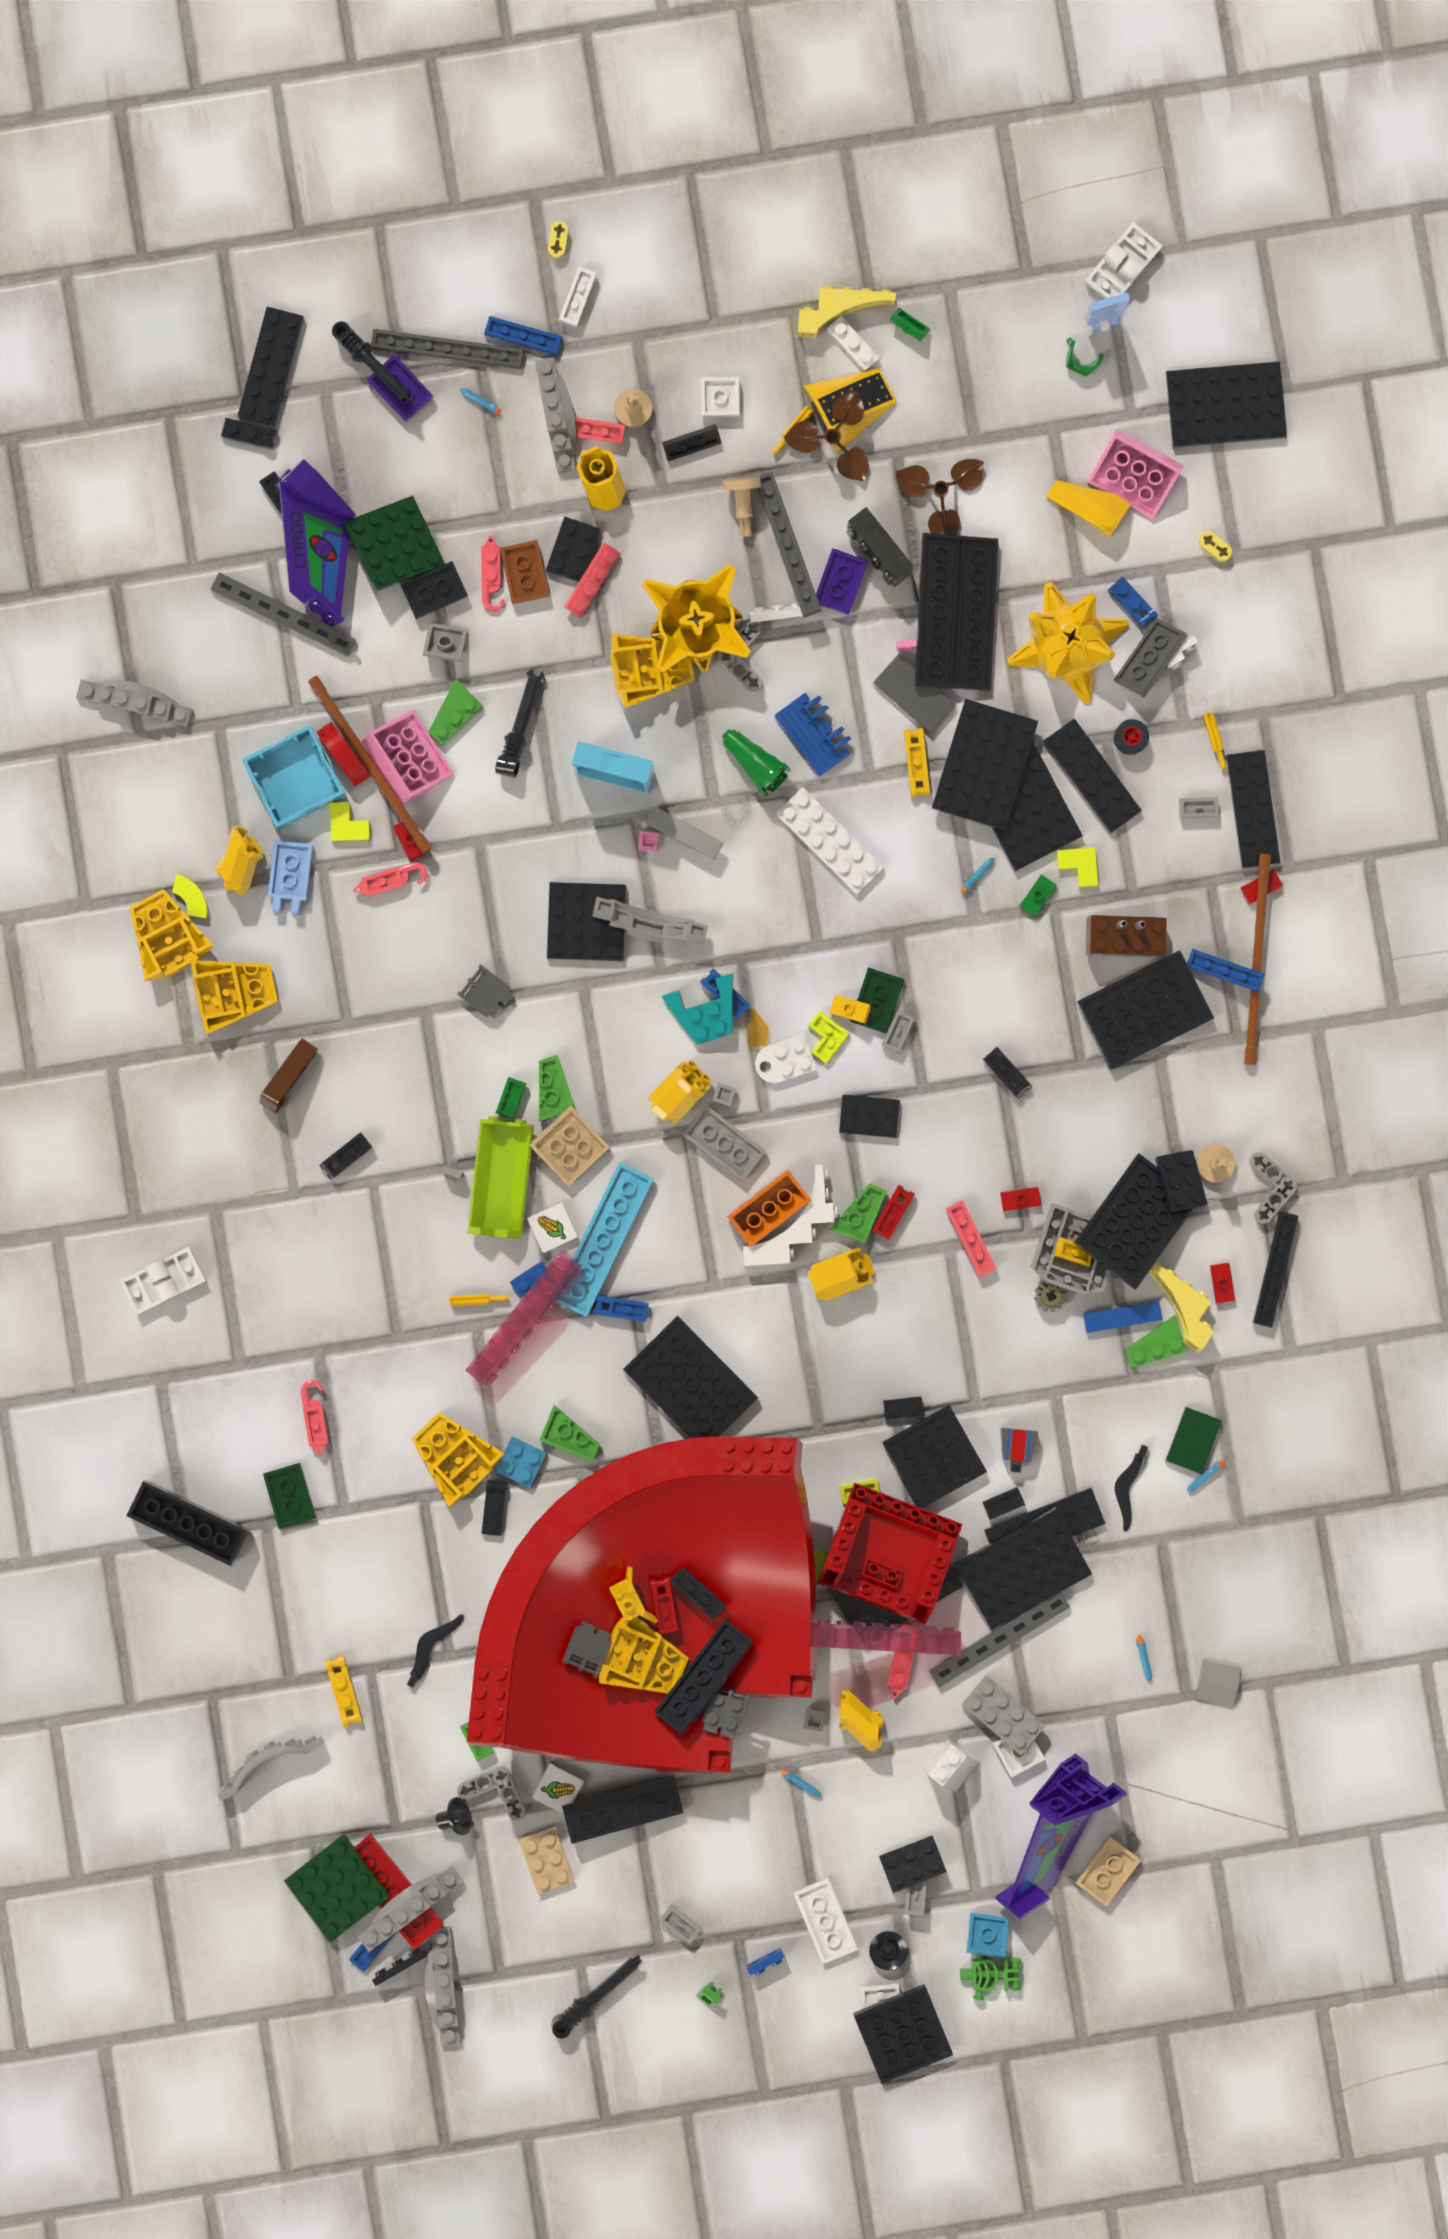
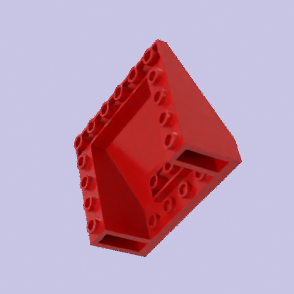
M854 1482L817 1583L925 1625L935 1608L963 1524Z

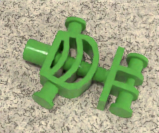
M975 1954L976 1959L972 1960V1968H960V1980H972V1988L976 1989L973 1999L983 2001V1992L993 1990L998 1978L1004 1979V1991H1008V1981H1012L1011 1991H1021L1019 1981L1022 1980V1977L1018 1976V1972H1022V1968H1019L1021 1958H1010L1012 1967H1008V1958H1003V1971H998L993 1959L989 1957L983 1958V1955ZM983 1963L985 1971L981 1970L979 1964ZM986 1963L992 1964L994 1970L990 1971ZM1008 1972H1013V1976H1008ZM982 1978H985L983 1984L980 1985V1984H981V1981H982ZM989 1978H994L992 1983L988 1985Z

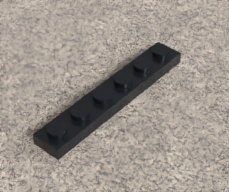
M1282 1211L1278 1213L1252 1322L1254 1324L1270 1328L1273 1326L1298 1215Z

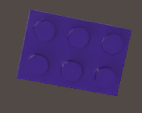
M394 354L383 366L411 394L410 399L414 402L412 405L407 401L403 403L375 373L366 380L406 423L433 398V395Z
M832 548L816 592L820 606L849 616L868 560Z

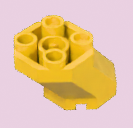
M598 446L582 452L576 468L591 507L604 512L620 507L626 494V488L612 452L603 450Z
M236 825L231 830L224 858L218 862L215 871L224 879L225 882L223 884L228 891L234 890L238 895H244L249 891L257 862L263 858V855H261L263 850L253 836L249 837L246 835L248 831L244 827Z
M690 1060L688 1062H681L648 1097L649 1101L652 1100L651 1109L663 1121L670 1119L674 1120L673 1124H677L711 1088L709 1084L711 1078L704 1074L695 1062Z
M858 1247L812 1265L807 1276L813 1285L815 1296L819 1300L829 1301L872 1284L874 1279L871 1280V1276L874 1275L875 1270L869 1256L866 1253L861 1254L860 1251L862 1250Z
M841 1689L842 1695H840L839 1707L841 1723H839V1729L848 1730L869 1751H877V1748H881L882 1736L878 1734L879 1728L883 1726L882 1714H879V1710H870L849 1689Z

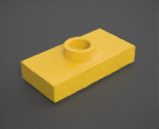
M835 995L829 1013L866 1024L871 1005Z
M1059 1237L1054 1256L1090 1267L1091 1256L1073 1244L1074 1241Z

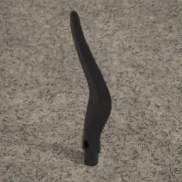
M1142 1444L1139 1452L1135 1453L1132 1463L1117 1478L1114 1486L1115 1495L1123 1517L1124 1531L1129 1529L1131 1523L1129 1489L1147 1459L1145 1455L1149 1447Z
M463 1614L458 1615L453 1621L424 1633L420 1637L417 1644L415 1664L410 1672L411 1677L407 1682L408 1686L413 1688L417 1680H421L433 1645L461 1624L464 1618Z

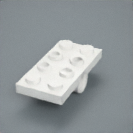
M1133 222L1120 239L1108 250L1101 262L1087 277L1085 283L1105 299L1123 294L1160 251L1162 245Z
M187 1247L120 1280V1283L135 1314L139 1315L205 1282L206 1279L190 1247Z

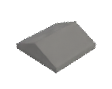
M430 623L423 656L461 662L467 629Z
M1202 1660L1195 1699L1234 1706L1241 1668Z

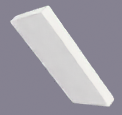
M829 1877L793 1892L823 1965L858 1950Z

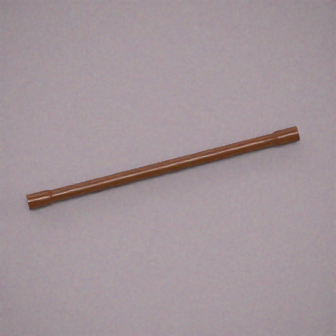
M314 676L308 683L316 695L320 697L414 838L423 855L433 849L410 817L328 694L319 677Z
M1259 854V880L1252 970L1260 973L1262 971L1271 854ZM1251 989L1244 1064L1256 1065L1260 991L1256 992Z

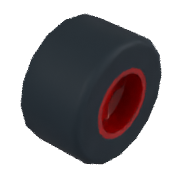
M1125 720L1115 730L1113 736L1114 744L1121 753L1136 755L1148 744L1149 731L1146 725L1139 720Z

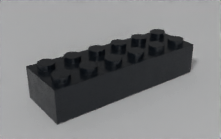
M148 1480L142 1482L126 1515L229 1566L234 1565L250 1532V1529Z

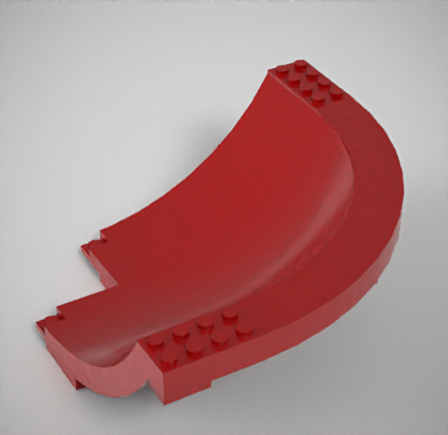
M725 1436L688 1438L662 1443L633 1452L602 1467L560 1497L534 1523L516 1547L502 1571L489 1600L479 1634L474 1664L467 1742L473 1746L500 1747L576 1761L655 1769L658 1772L731 1773L733 1739L720 1735L722 1728H719L717 1734L703 1730L705 1723H702L705 1709L686 1734L682 1736L654 1713L668 1693L599 1683V1676L597 1678L593 1677L592 1673L585 1670L580 1671L574 1665L562 1663L575 1626H580V1623L583 1621L595 1626V1630L598 1628L610 1633L611 1636L613 1628L623 1615L609 1587L625 1580L627 1566L632 1567V1584L644 1609L654 1615L655 1618L656 1613L650 1580H663V1577L668 1576L671 1580L684 1566L727 1604L713 1620L670 1582L678 1631L660 1635L689 1658L684 1672L726 1619L751 1638L755 1644L720 1689L734 1690V1693L744 1696L751 1695V1697L812 1698L813 1680H816L820 1622L817 1621L816 1581L810 1513L801 1469L803 1443L798 1438ZM665 1587L657 1588L658 1594L666 1592ZM638 1616L652 1630L659 1633L657 1623Z

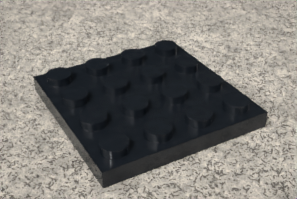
M549 882L547 959L623 962L625 929L610 926V921L596 918L592 915L597 897L607 900L613 899L625 904L626 885Z
M950 1405L941 1408L882 1442L920 1508L930 1505L987 1472Z
M925 1984L853 2013L881 2084L953 2055Z

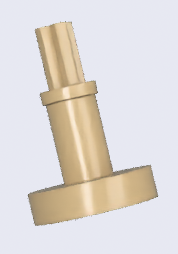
M629 389L622 392L617 397L614 405L615 416L618 422L625 425L626 428H641L651 419L653 411L652 402L649 396L641 390Z
M740 477L722 480L723 490H735L736 518H739L741 537L752 536L750 517H753L750 489L761 487V477Z
M1220 1144L1204 1147L1196 1158L1199 1174L1208 1182L1217 1183L1225 1181L1232 1175L1235 1169L1233 1153L1227 1147Z

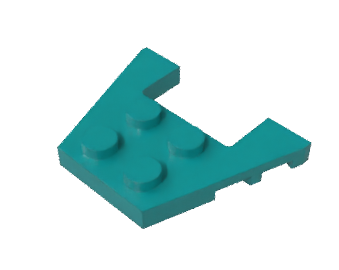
M733 973L715 979L721 997L707 1003L686 1009L680 990L662 996L665 1003L696 1045L733 1034Z

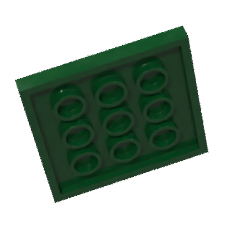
M413 495L344 522L347 533L375 592L402 583L445 564Z
M345 1834L337 1838L284 1880L330 1943L391 1896Z

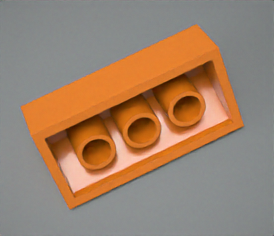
M786 1169L728 1214L727 1217L749 1246L752 1247L809 1203L811 1198L791 1172Z

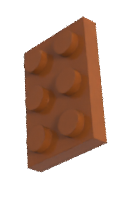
M538 540L501 547L500 550L512 605L549 597Z

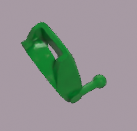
M1072 338L1066 340L1070 346L1066 358V368L1083 376H1088L1101 364L1104 356L1101 352L1091 364L1080 365L1076 363L1072 355L1076 341L1072 340Z

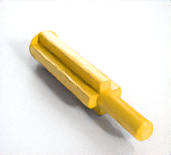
M805 406L782 434L783 438L772 450L773 454L776 455L786 444L784 436L795 424L801 421H808L815 413L809 406Z
M1214 712L1206 713L1203 715L1213 752H1217L1221 769L1224 770L1227 768L1222 752L1224 746Z
M489 1294L450 1295L449 1301L450 1306L490 1304V1302L508 1301L509 1296H489Z

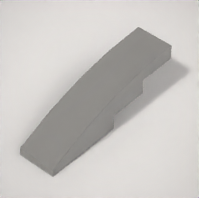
M655 806L645 822L648 826L713 860L716 859L724 844L709 834Z

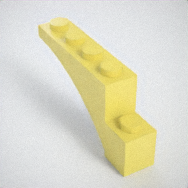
M824 286V288H820L818 310L812 307L799 309L798 337L817 338V334L828 324L840 316L855 310L872 306L895 305L896 293H892L888 289L877 292L870 288H863L861 291L854 290L852 287L835 289L834 286Z
M1157 1260L1148 1273L1162 1287L1176 1310L1184 1336L1182 1342L1198 1353L1203 1350L1215 1332L1211 1329L1210 1324L1199 1320L1211 1301L1208 1300V1296L1203 1292L1194 1290L1189 1282L1177 1278L1174 1271L1163 1268Z

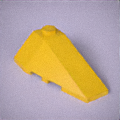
M1059 480L1055 481L1046 496L1109 537H1111L1131 505L1116 494Z

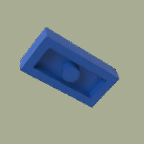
M543 1261L510 1281V1283L521 1298L552 1278V1275Z
M780 1947L746 1965L750 1976L752 1974L757 1976L763 1973L765 1968L770 1965L774 1967L782 1963V1959L785 1958L783 1950Z

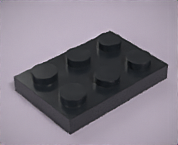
M564 516L546 571L579 582L588 568L601 529Z
M453 561L400 584L416 620L468 597Z
M842 1095L839 1133L896 1138L900 1100Z
M1193 1150L1155 1158L1170 1213L1208 1205Z
M933 1835L879 1856L893 1894L947 1873Z

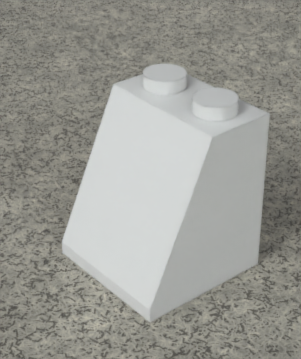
M948 1738L926 1766L925 1770L927 1775L942 1787L956 1793L978 1765L979 1761Z

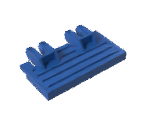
M804 693L774 716L820 777L850 755L846 747L840 752L837 750L847 744L851 738L847 736L834 745L831 740L840 735L845 729L841 726L826 736L833 729L824 717L818 721H815V719L825 713L829 707L827 705L822 706L817 712L811 714L808 709L818 704L822 698L819 695L804 706L810 700L808 695Z

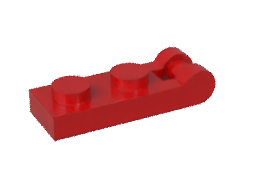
M898 1184L872 1231L889 1240L915 1193L903 1189V1186ZM899 1195L905 1198L903 1204L897 1201Z
M669 1576L663 1577V1580H650L659 1634L678 1631ZM665 1587L666 1592L658 1594L657 1588Z

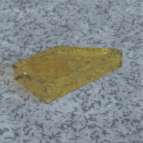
M751 1009L747 1044L766 1047L768 1026L755 1009Z

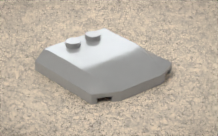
M1054 1203L1050 1205L1031 1268L1046 1283L1080 1295L1104 1292L1111 1271L1092 1258L1090 1267L1054 1256L1059 1237L1075 1241L1091 1219V1217Z

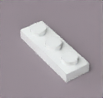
M578 267L559 317L560 322L577 328L595 281L596 272Z
M842 316L827 328L831 336L864 371H867L879 360L880 357Z
M798 602L792 603L790 607L775 605L772 606V609L767 610L764 607H758L749 612L751 623L803 616Z

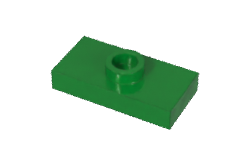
M901 308L890 318L891 322L920 342L930 331V328Z
M1041 874L1019 906L1035 917L1057 885Z
M508 1077L495 1113L514 1119L527 1083Z

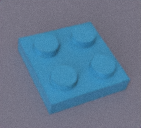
M512 1436L504 1452L505 1455L497 1466L496 1472L530 1488L547 1452Z
M970 1913L966 1953L1005 1958L1009 1918Z

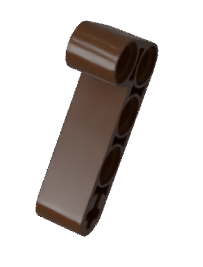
M302 1038L263 1090L259 1103L272 1112L277 1113L283 1105L288 1092L316 1055L318 1048Z

